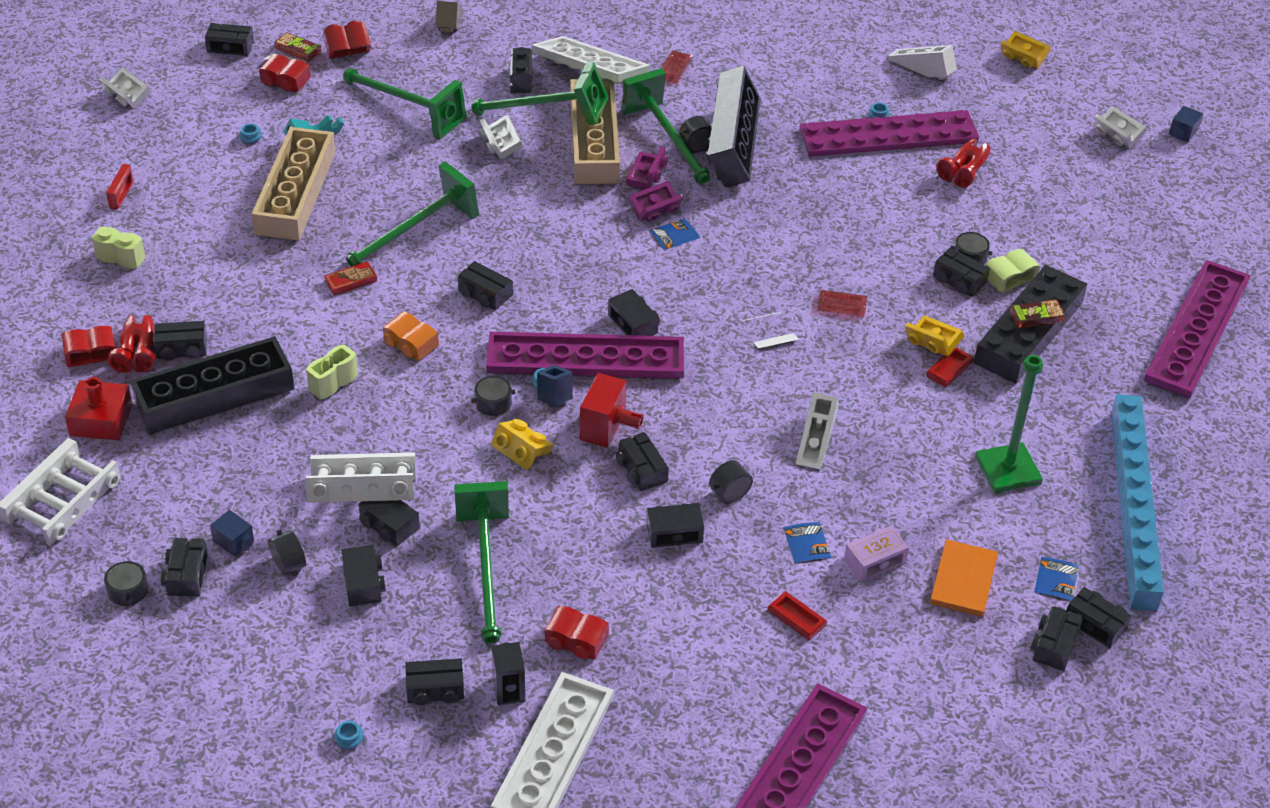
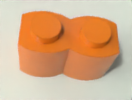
M401 312L382 327L384 342L391 348L395 346L401 350L407 358L412 357L416 361H420L439 346L438 332L430 325L420 322L408 312Z

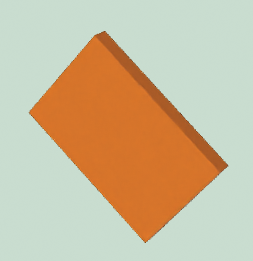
M946 539L930 604L983 617L998 551Z

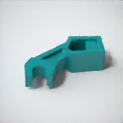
M327 115L321 122L311 126L309 121L290 118L283 132L286 136L290 127L337 134L342 129L344 122L342 118L337 117L336 121L332 123V117Z

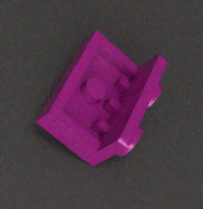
M660 147L657 155L640 151L626 178V186L645 190L653 187L655 183H659L662 169L665 170L668 163V156H665L666 148Z
M669 181L629 195L627 200L639 221L646 219L653 221L663 212L667 211L668 214L677 211L684 198L682 194L676 196Z

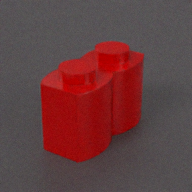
M355 20L348 22L345 26L332 24L323 30V39L329 59L370 51L371 43L365 22Z
M279 54L271 55L259 69L261 82L267 86L281 87L285 91L299 92L311 77L310 68L307 63L297 59L290 60Z
M96 326L88 330L74 329L61 334L67 367L108 361L109 353L115 349L111 326Z
M558 606L544 630L545 642L555 650L565 649L582 659H596L609 636V623L600 617L582 614L571 607Z

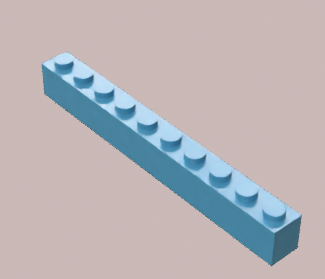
M1116 394L1111 411L1130 609L1158 611L1164 589L1142 396Z

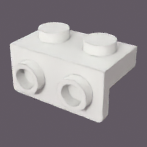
M123 67L110 81H107L104 77L99 79L104 84L102 89L111 97L116 95L115 99L124 107L128 104L133 109L137 108L152 92L146 84Z
M1114 106L1102 117L1098 114L1094 117L1096 130L1104 136L1107 134L1112 137V140L1118 146L1124 145L1130 149L1147 132L1144 125Z
M508 114L491 125H488L484 118L480 120L483 127L480 131L485 140H489L486 144L492 154L497 153L500 159L506 158L524 147Z

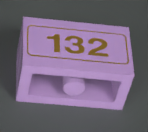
M889 526L884 529L875 530L870 535L854 539L846 544L844 561L858 579L863 582L906 563L909 547L894 528Z

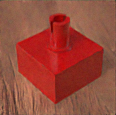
M601 373L597 374L580 406L581 441L608 448L620 424L640 430L644 414L626 410V380Z
M90 377L86 381L79 380L65 415L69 436L120 441L133 405L129 384L101 382L98 377Z

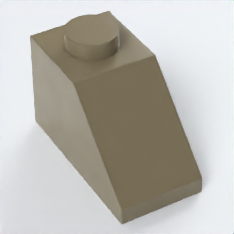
M437 1L435 26L437 29H441L440 32L453 33V30L459 29L463 12L459 3Z

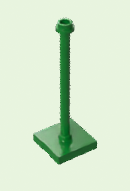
M588 62L582 70L574 91L484 102L482 99H476L472 102L471 109L474 114L483 115L486 110L578 100L588 125L597 124L609 97L595 63Z
M353 68L346 69L343 73L344 81L350 85L356 82L429 108L433 137L439 140L467 118L462 82L452 81L432 99H427L359 75L358 71Z
M663 68L624 79L621 112L627 115L649 108L694 171L695 181L700 184L708 182L711 178L710 171L707 168L701 167L658 106L663 104L666 72Z
M444 161L438 165L444 196L359 252L351 251L346 257L348 264L351 267L361 264L362 260L450 202L471 219L479 216L474 183Z
M1030 355L1023 362V369L1026 371L1009 445L979 450L975 454L994 493L1039 485L1043 481V477L1025 444L1020 442L1036 375L1043 370L1042 359L1037 355Z
M508 481L454 484L456 522L478 520L485 627L481 629V637L485 643H497L500 640L501 629L496 626L488 520L509 518Z

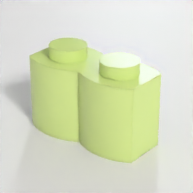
M99 227L91 237L95 256L103 262L117 263L125 268L137 269L145 259L142 238L136 234L120 233L111 227Z
M1023 249L1010 251L1005 257L992 258L986 264L990 268L988 281L1001 293L1032 281L1040 269V265Z
M340 345L330 350L325 357L313 361L306 369L309 391L319 399H325L333 395L340 386L352 382L358 375L356 353L346 345Z

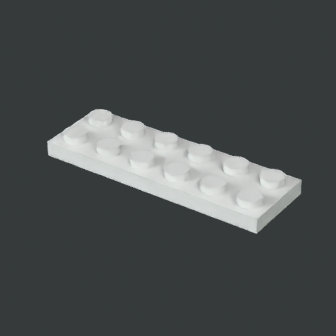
M564 36L532 44V53L539 55L542 59L554 60L557 64L569 65L571 69L583 70L586 63L594 62L601 79L612 80L615 84H623L624 79L650 72L649 64Z
M561 672L499 789L491 808H558L614 697V690Z

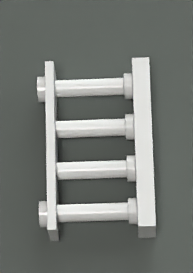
M67 438L0 501L1 520L9 525L16 518H23L42 528L46 544L51 546L57 540H61L66 535L67 530L101 496L118 484L121 478L118 464L112 460L104 469H101L81 459L77 442ZM76 467L95 478L84 486L63 474L69 468ZM52 484H59L77 493V495L67 503L45 491ZM34 501H41L60 512L51 520H48L27 508Z
M415 452L311 455L310 457L311 476H306L307 503L414 500L413 480H416Z

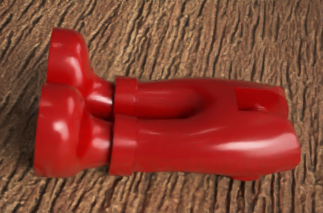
M972 138L957 151L953 159L944 157L936 164L937 174L942 180L951 182L954 179V184L959 187H969L975 181L976 172L988 159L991 146L983 143L978 148L977 140Z
M134 315L127 317L121 331L120 348L112 350L108 355V364L112 369L119 373H130L132 359L135 372H148L153 368L155 355L151 348L155 324L151 315H144L142 324L136 323ZM138 342L137 349L134 353L135 343Z

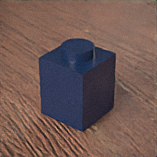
M1183 106L1172 120L1169 135L1189 142L1199 130L1203 113Z
M552 365L537 372V400L547 403L551 407H559L573 399L572 371Z
M228 510L210 524L212 540L233 556H237L242 551H247L254 542L252 525L231 510Z

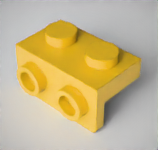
M1015 30L1007 41L1003 40L1001 42V50L1006 58L1010 60L1015 58L1028 68L1035 67L1038 69L1051 51V46Z
M925 315L916 325L907 323L904 326L907 338L912 344L923 346L933 353H940L947 357L965 337L963 330Z
M514 419L499 423L491 446L526 470L532 467L535 457L549 454L554 447V444L546 440L545 435L533 431L522 420Z

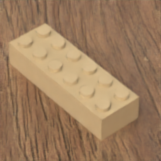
M571 79V91H574L578 79ZM601 79L609 98L597 124L588 125L579 101L570 100L575 184H619L620 157L615 88L612 80Z
M296 127L289 128L252 212L255 235L300 241L336 153L334 132Z

